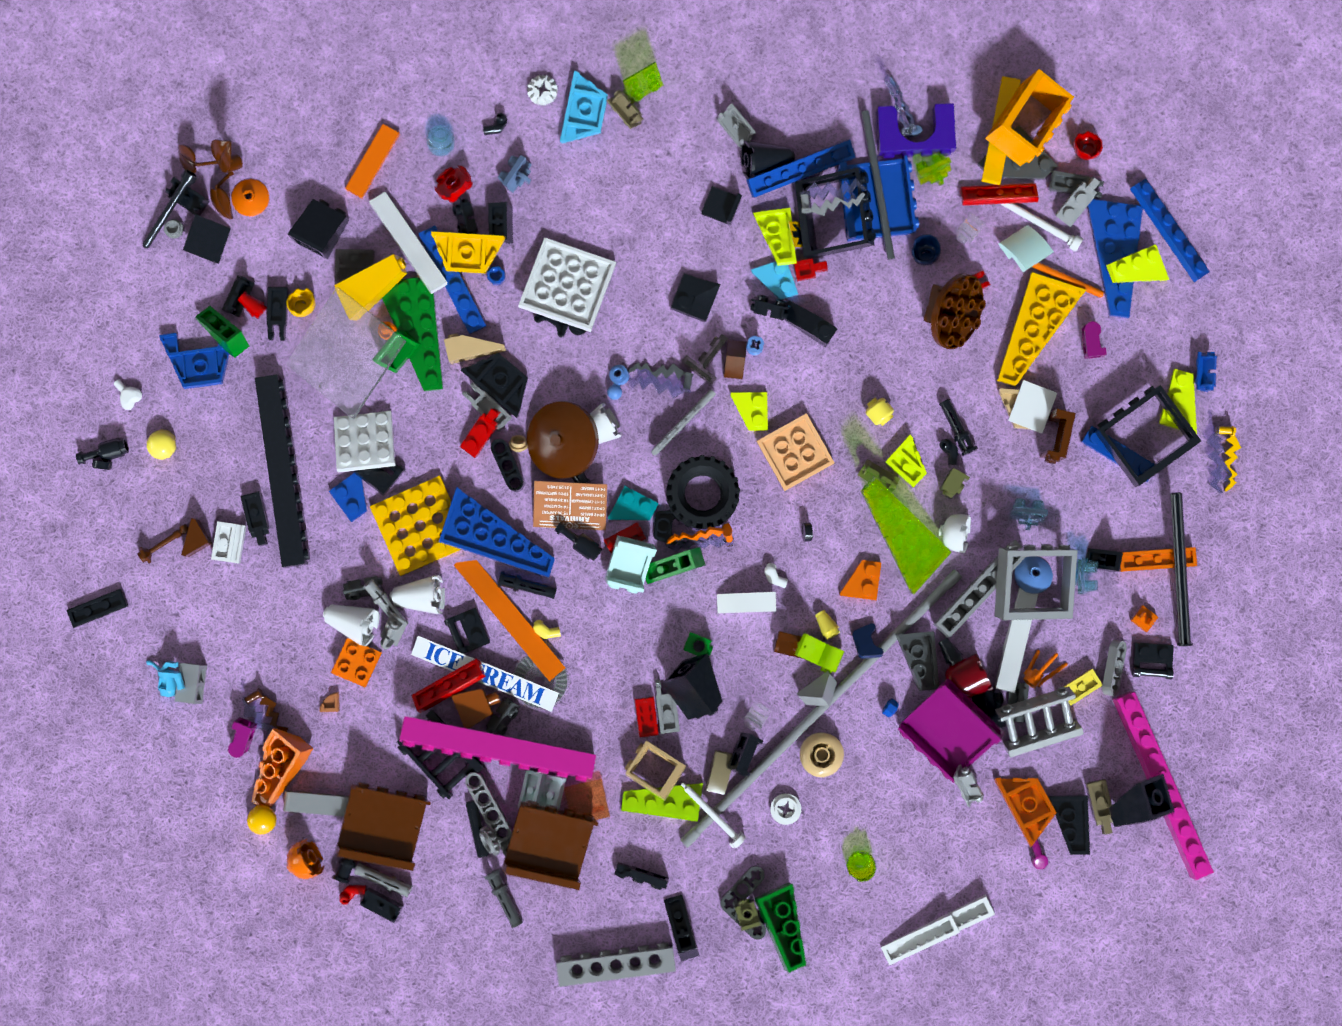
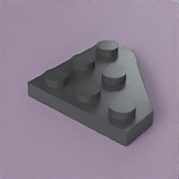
M1019 125L1014 129L1028 142L1031 143L1033 141ZM1044 151L1038 157L1035 155L1030 163L1026 162L1022 166H1019L1006 155L1002 178L1044 180L1058 165ZM986 156L977 163L982 170L984 169Z

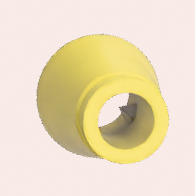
M825 610L815 615L822 636H825L827 640L840 633L839 626Z

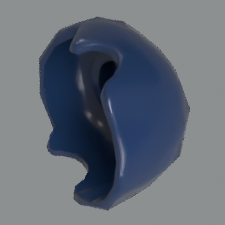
M923 234L914 240L912 256L916 263L932 265L939 259L941 246L936 237L931 234Z

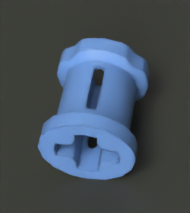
M757 336L749 338L746 345L748 353L759 355L763 350V339ZM752 342L755 344L759 343L758 350L751 348Z

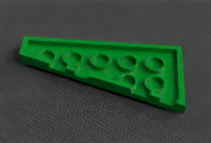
M420 277L401 279L382 299L397 330L407 331L420 343L409 359L424 392L443 390L434 293L431 294Z

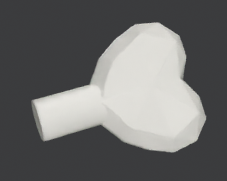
M120 379L114 382L116 388L121 392V406L125 410H131L135 402L142 399V392L135 387H126Z

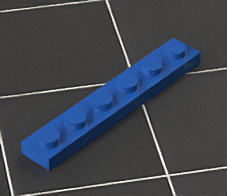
M845 140L748 178L746 181L752 198H755L839 165V163L854 159L856 156L851 140Z
M1147 179L1131 187V192L1193 282L1210 272Z
M434 225L418 234L430 258L447 281L445 288L469 335L487 326L460 273L446 271L435 240L431 235V231L438 232Z

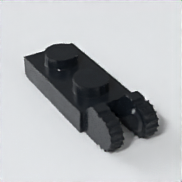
M268 287V340L274 339V326H280V341L286 340L288 316L286 300L288 298V287Z

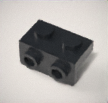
M1000 689L989 690L972 697V701L1000 728L1006 726V721H1001L995 709L1001 708L1004 702Z

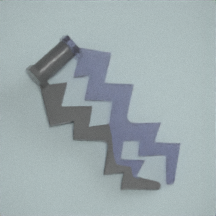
M637 363L628 370L629 373L637 370L638 376L645 371L648 375L645 380L640 376L634 382L629 377L628 383L632 389L640 384L642 390H644L652 383L659 395L666 389L669 390L672 398L682 393H691V382L694 374L684 372L674 364L668 370L662 365L652 372L647 363L642 367ZM675 372L679 380L684 375L683 388L681 389L678 383L673 387L670 379L661 385L657 377L663 373L666 379Z

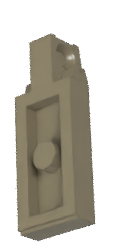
M1106 779L1085 783L1096 826L1101 825L1102 833L1105 835L1113 833L1110 824L1113 821L1109 811L1112 803Z

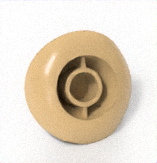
M812 734L801 745V763L804 769L813 776L828 777L838 771L843 763V746L831 734Z

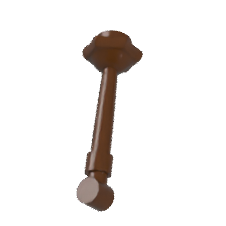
M186 524L182 525L179 530L177 529L173 534L150 549L139 547L140 552L137 555L143 563L146 561L151 563L152 553L174 539H178L182 534H186L188 526Z

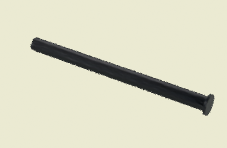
M1181 492L1171 493L1179 630V643H1177V646H1192L1183 497Z

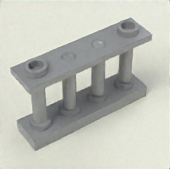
M1069 686L1060 687L1055 691L1011 705H1003L1001 708L995 709L1000 720L1006 721L1010 739L1003 742V745L1010 758L1084 735L1083 728L1076 719H1072L1069 700L1075 699L1076 696ZM1061 703L1065 722L1054 726L1050 706ZM1043 709L1046 729L1036 731L1032 712ZM1024 715L1028 734L1017 737L1013 718Z

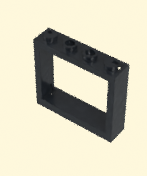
M857 167L795 182L804 257L811 259L875 246L876 233L872 228L874 217L869 204L871 202V195L867 189L869 178L865 170ZM856 178L858 196L861 193H865V196L859 203L864 240L817 250L813 213H802L801 195L808 194L811 208V188Z
M1152 385L1144 391L1145 395L1139 399L1137 396L1128 402L1130 405L1125 410L1120 408L1114 412V418L1110 421L1106 418L1097 425L1099 428L1094 431L1134 487L1142 485L1201 442V439L1161 385L1156 388ZM1155 396L1187 441L1137 476L1105 431Z

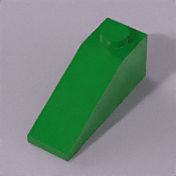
M208 306L195 316L196 320L234 358L250 347L241 330L211 306Z
M700 547L650 563L645 578L647 584L706 566Z

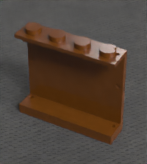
M359 782L358 785L352 784L335 854L339 857L414 871L415 863L412 860L425 808L431 802L426 799V796L415 794L413 797L408 796V792L396 790V793L389 792V788L377 786V789L370 788V784Z
M528 800L527 803L521 801L502 866L504 874L579 890L581 886L579 875L593 826H598L599 823L594 816L588 813L579 815L570 809L561 811L552 805L544 807L539 806V803Z

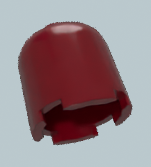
M977 653L951 665L945 672L946 680L949 678L968 698L993 689Z

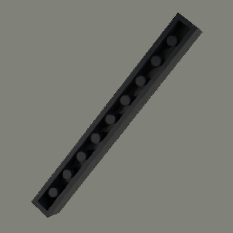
M278 374L255 378L281 566L282 568L308 565L307 560H310V552L305 547V541L308 538L307 532L303 530L302 522H305L304 512L300 511L299 503H302V496L300 492H297L296 484H299V476L294 471L297 461L295 454H292L291 447L294 446L292 435H289L288 428H291V420L289 416H286L288 400L283 395V390H286L285 381Z

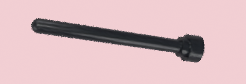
M184 169L182 172L180 185L144 240L143 248L148 249L186 188L194 184L198 179V176L192 171Z

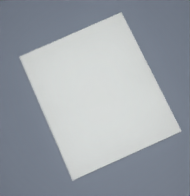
M1023 380L1008 421L1043 433L1057 392Z

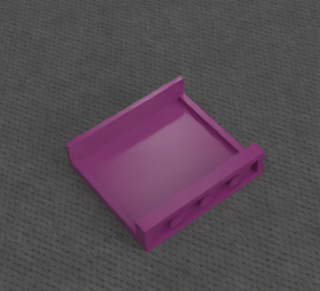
M949 678L914 709L897 728L902 737L908 739L918 752H922L927 757L930 764L936 766L942 772V775L953 783V776L960 764L962 768L969 767L992 745H997L1005 734Z

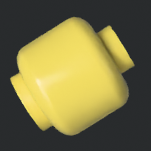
M875 397L866 404L869 407L866 410V415L875 425L881 424L883 426L894 417L892 415L894 409L885 398L877 400Z

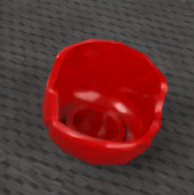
M1090 131L1082 134L1078 133L1073 144L1074 152L1083 160L1095 159L1101 154L1103 149L1100 137Z

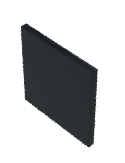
M195 214L183 251L219 264L231 228Z

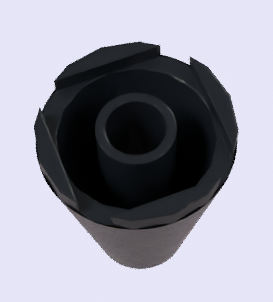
M744 141L743 143L746 145L741 147V166L745 164L746 172H743V175L746 179L795 160L794 151H791L790 147L755 141Z

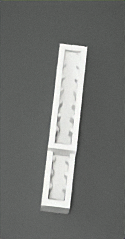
M1019 587L1014 609L1035 608L1038 594L1027 593ZM1010 620L993 688L1015 693L1032 620Z
M985 894L882 946L881 949L889 965L960 933L961 930L995 915V912Z

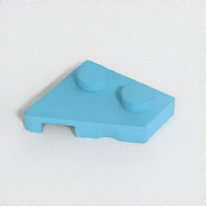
M775 261L751 270L752 274L778 299L784 300L798 295L788 265L778 266Z

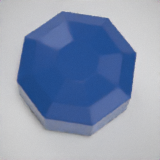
M492 266L487 271L488 281L493 285H501L505 281V271L500 266Z
M892 698L889 699L882 710V714L888 718L892 717L898 710L899 703Z

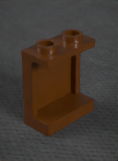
M1056 409L1049 414L1048 421L1059 423L1053 451L1047 450L1040 455V458L1045 459L1044 462L1056 464V462L1066 458L1076 413Z

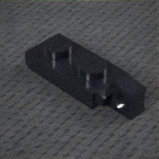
M258 491L240 496L249 533L252 538L256 537L258 546L268 545L266 534H270L261 492Z
M618 862L614 874L622 879L631 877L636 883H649L652 888L658 890L666 889L669 881L668 877Z

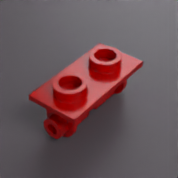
M638 522L604 539V542L612 555L617 535L639 541L645 540L646 537Z

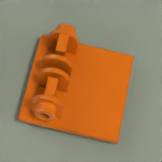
M347 638L331 673L366 688L382 652L368 646L359 645Z

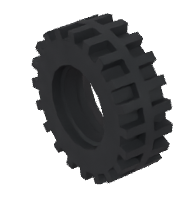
M700 455L699 457H690L688 460L682 461L673 470L666 488V500L671 513L674 514L677 521L682 522L688 528L692 527L696 528V530L708 529V527H719L731 517L739 502L740 488L738 478L735 477L733 469L725 464L726 462L717 460L714 456L705 457ZM698 476H708L714 479L720 489V499L717 505L706 511L692 508L685 497V488L688 482Z

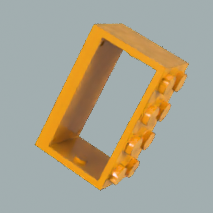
M1038 69L1020 84L985 139L1019 166L1026 162L1030 163L1035 155L1038 157L1045 149L1044 143H1047L1054 135L1053 129L1057 128L1063 121L1061 117L1070 110L1072 106L1070 103L1074 96ZM1030 95L1051 110V113L1031 143L1010 127Z

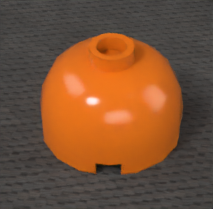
M306 838L291 846L287 853V869L300 879L313 878L324 870V866L321 867L318 859L319 857L323 860V857L317 845L313 841L308 842Z

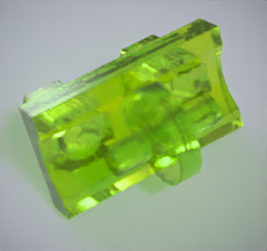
M938 153L932 157L933 164L930 166L927 165L926 161L917 163L916 170L920 185L928 181L930 184L937 182L939 186L943 185V178L948 177L947 172L951 171L950 158H945L941 153Z

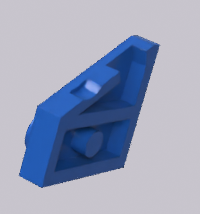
M355 473L329 491L351 522L367 512L363 482Z

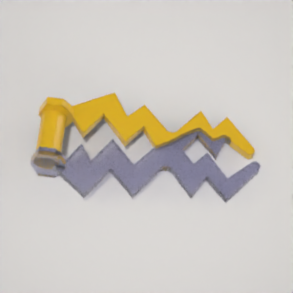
M1215 425L1213 427V434L1206 441L1215 449L1207 457L1217 464V468L1209 473L1215 477L1209 485L1219 493H1223L1217 485L1224 478L1220 474L1222 471H1226L1229 474L1223 480L1228 482L1224 489L1225 492L1237 483L1232 478L1238 474L1230 468V465L1238 458L1234 452L1241 448L1235 436V426ZM1218 434H1230L1226 441L1233 446L1224 452L1230 457L1226 461H1223L1218 456L1225 450L1218 443L1223 440Z

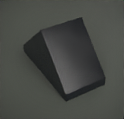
M1088 548L1085 567L1119 572L1123 552Z

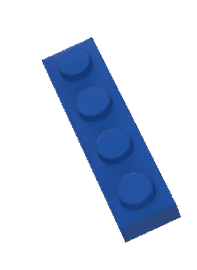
M1090 426L1081 443L1117 464L1094 432L1097 428ZM1108 436L1137 476L1154 465V463Z

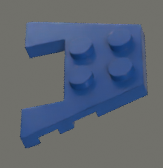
M177 333L159 335L184 389L223 384L230 354L219 343L217 347L180 352Z

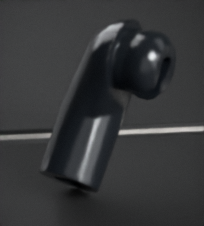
M504 113L496 115L493 125L483 126L484 136L499 134L503 131L508 121Z
M949 439L941 440L939 446L948 454V465H958V447Z

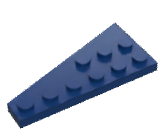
M1093 199L1087 207L1109 316L1129 318L1134 282L1113 283L1106 265L1138 252L1143 208L1139 205Z
M456 487L439 543L549 578L555 561L554 557L533 544L521 533H518L502 519Z

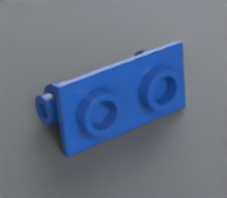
M1198 352V358L1196 359V390L1203 392L1214 391V387H1216V373H1210V370H1216L1217 356H1215V352H1207V354Z

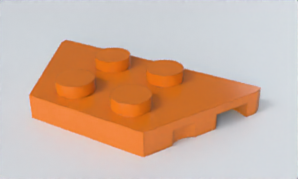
M995 778L994 781L1029 847L1033 846L1056 814L1038 778Z

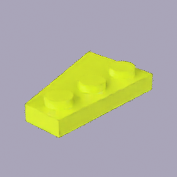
M1174 369L1167 394L1197 434L1194 374ZM1163 408L1159 424L1179 430Z

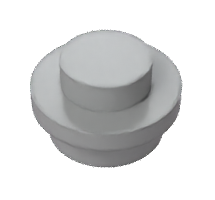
M171 219L164 225V232L170 238H178L183 233V225L176 219Z

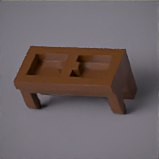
M778 631L774 652L801 658L795 655L798 647L797 643L800 642L802 637Z

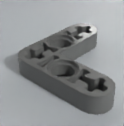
M759 866L750 867L721 898V908L739 926L740 923L735 910L738 900L735 899L732 902L734 905L732 908L730 906L726 908L725 899H732L733 895L730 894L732 891H734L737 897L741 898L740 900L746 899L764 879V871ZM759 870L760 879L754 878L751 881L754 886L751 887L744 878L747 877L749 880L752 877L751 872ZM743 883L748 886L747 893L739 894L737 892L739 884ZM745 911V912H747V913L749 914V917H750V916H751V912H750V911ZM760 921L762 934L759 935L757 933L754 935L753 928L744 931L753 939L759 940L765 936L766 927Z

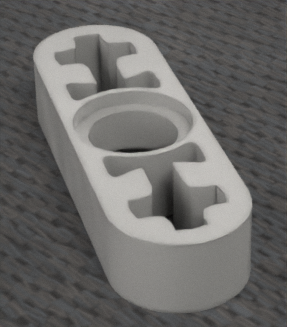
M1113 640L1110 643L1102 691L1105 695L1116 696L1119 692L1127 650L1124 641Z

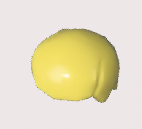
M160 429L155 431L147 439V450L155 459L163 460L169 458L176 450V437L169 430Z

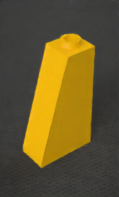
M393 254L334 285L350 320H360L407 274L405 269L407 265L402 257Z

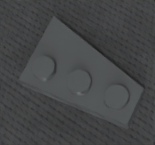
M934 631L897 634L896 638L918 690L937 689L939 687Z

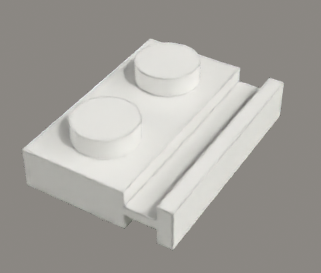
M217 521L211 559L240 564L246 526Z

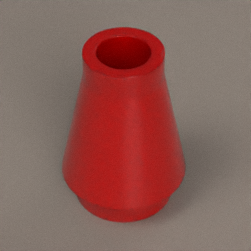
M246 292L238 299L248 313L257 319L267 309L264 302Z

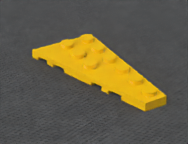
M1033 272L1030 274L997 381L1014 387L1018 384L1085 293L1086 289Z

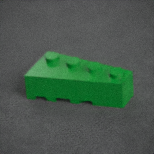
M786 883L755 897L754 900L784 970L790 973L805 966L806 959L801 939L793 884Z

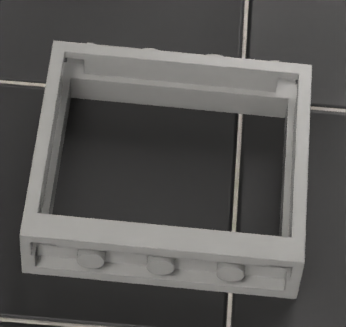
M1010 544L1007 545V548H999L994 617L1002 620L1073 619L1078 550L1070 548V545L1058 544V547H1053L1051 544H1041V547H1036V545L1024 544V547H1018V545ZM1064 556L1060 608L1010 609L1013 557Z

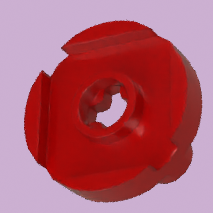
M458 166L459 168L455 169L453 167L447 168L438 176L436 180L438 184L434 189L440 198L449 200V202H455L459 196L472 187L471 175L463 166Z

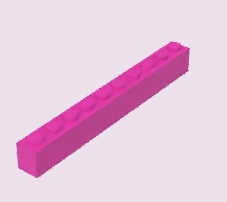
M1129 691L1113 698L1114 705L1146 778L1149 779L1164 774L1175 812L1163 817L1190 878L1198 880L1214 873L1136 693Z
M407 716L404 717L399 739L400 742H403L402 745L407 747L420 745L423 750L433 751L435 748L442 750L441 753L453 755V752L460 753V757L472 759V756L480 757L482 762L491 763V760L499 761V765L510 767L511 764L518 765V769L522 770L535 768L538 773L548 774L550 771L555 772L556 776L567 778L568 775L575 776V780L582 782L592 778L596 755Z

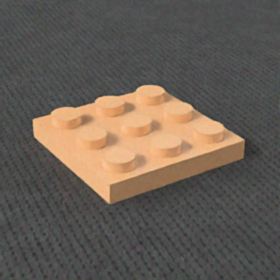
M807 413L756 441L784 491L834 464L831 455Z

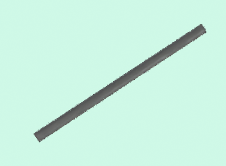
M869 110L861 113L887 260L895 259L870 114Z

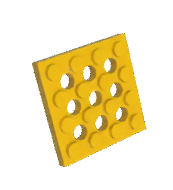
M440 475L370 506L400 577L461 550L439 543L440 534L452 502ZM429 495L434 496L436 499L433 506H427L425 503V499ZM411 503H415L418 506V511L415 514H410L407 510L408 505ZM393 511L400 513V519L396 522L390 519V514ZM435 513L443 515V521L439 524L433 522V515ZM422 520L425 522L426 527L423 531L416 530L415 524L417 521ZM401 528H405L408 531V536L405 539L398 537V531ZM426 538L433 540V546L430 549L423 547V541ZM408 546H414L416 549V553L412 557H408L405 554V549Z

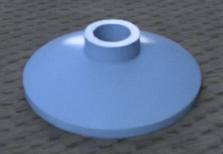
M1036 556L1024 558L1015 568L1014 572L1015 581L1023 591L1031 594L1044 592L1051 585L1053 579L1050 565L1044 559ZM1036 570L1038 572V576H1034L1032 574V571Z

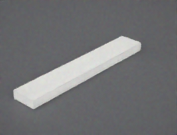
M384 192L370 200L369 204L429 292L433 294L446 286L447 281L387 193Z

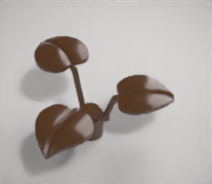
M213 140L211 142V151L215 161L200 163L195 161V154L190 147L184 144L178 145L179 159L183 169L196 173V166L219 164L221 171L227 173L215 185V189L210 190V197L214 208L219 214L227 219H233L231 216L230 199L225 190L220 188L230 176L234 175L233 171L243 167L240 156L238 154L231 155L232 141Z

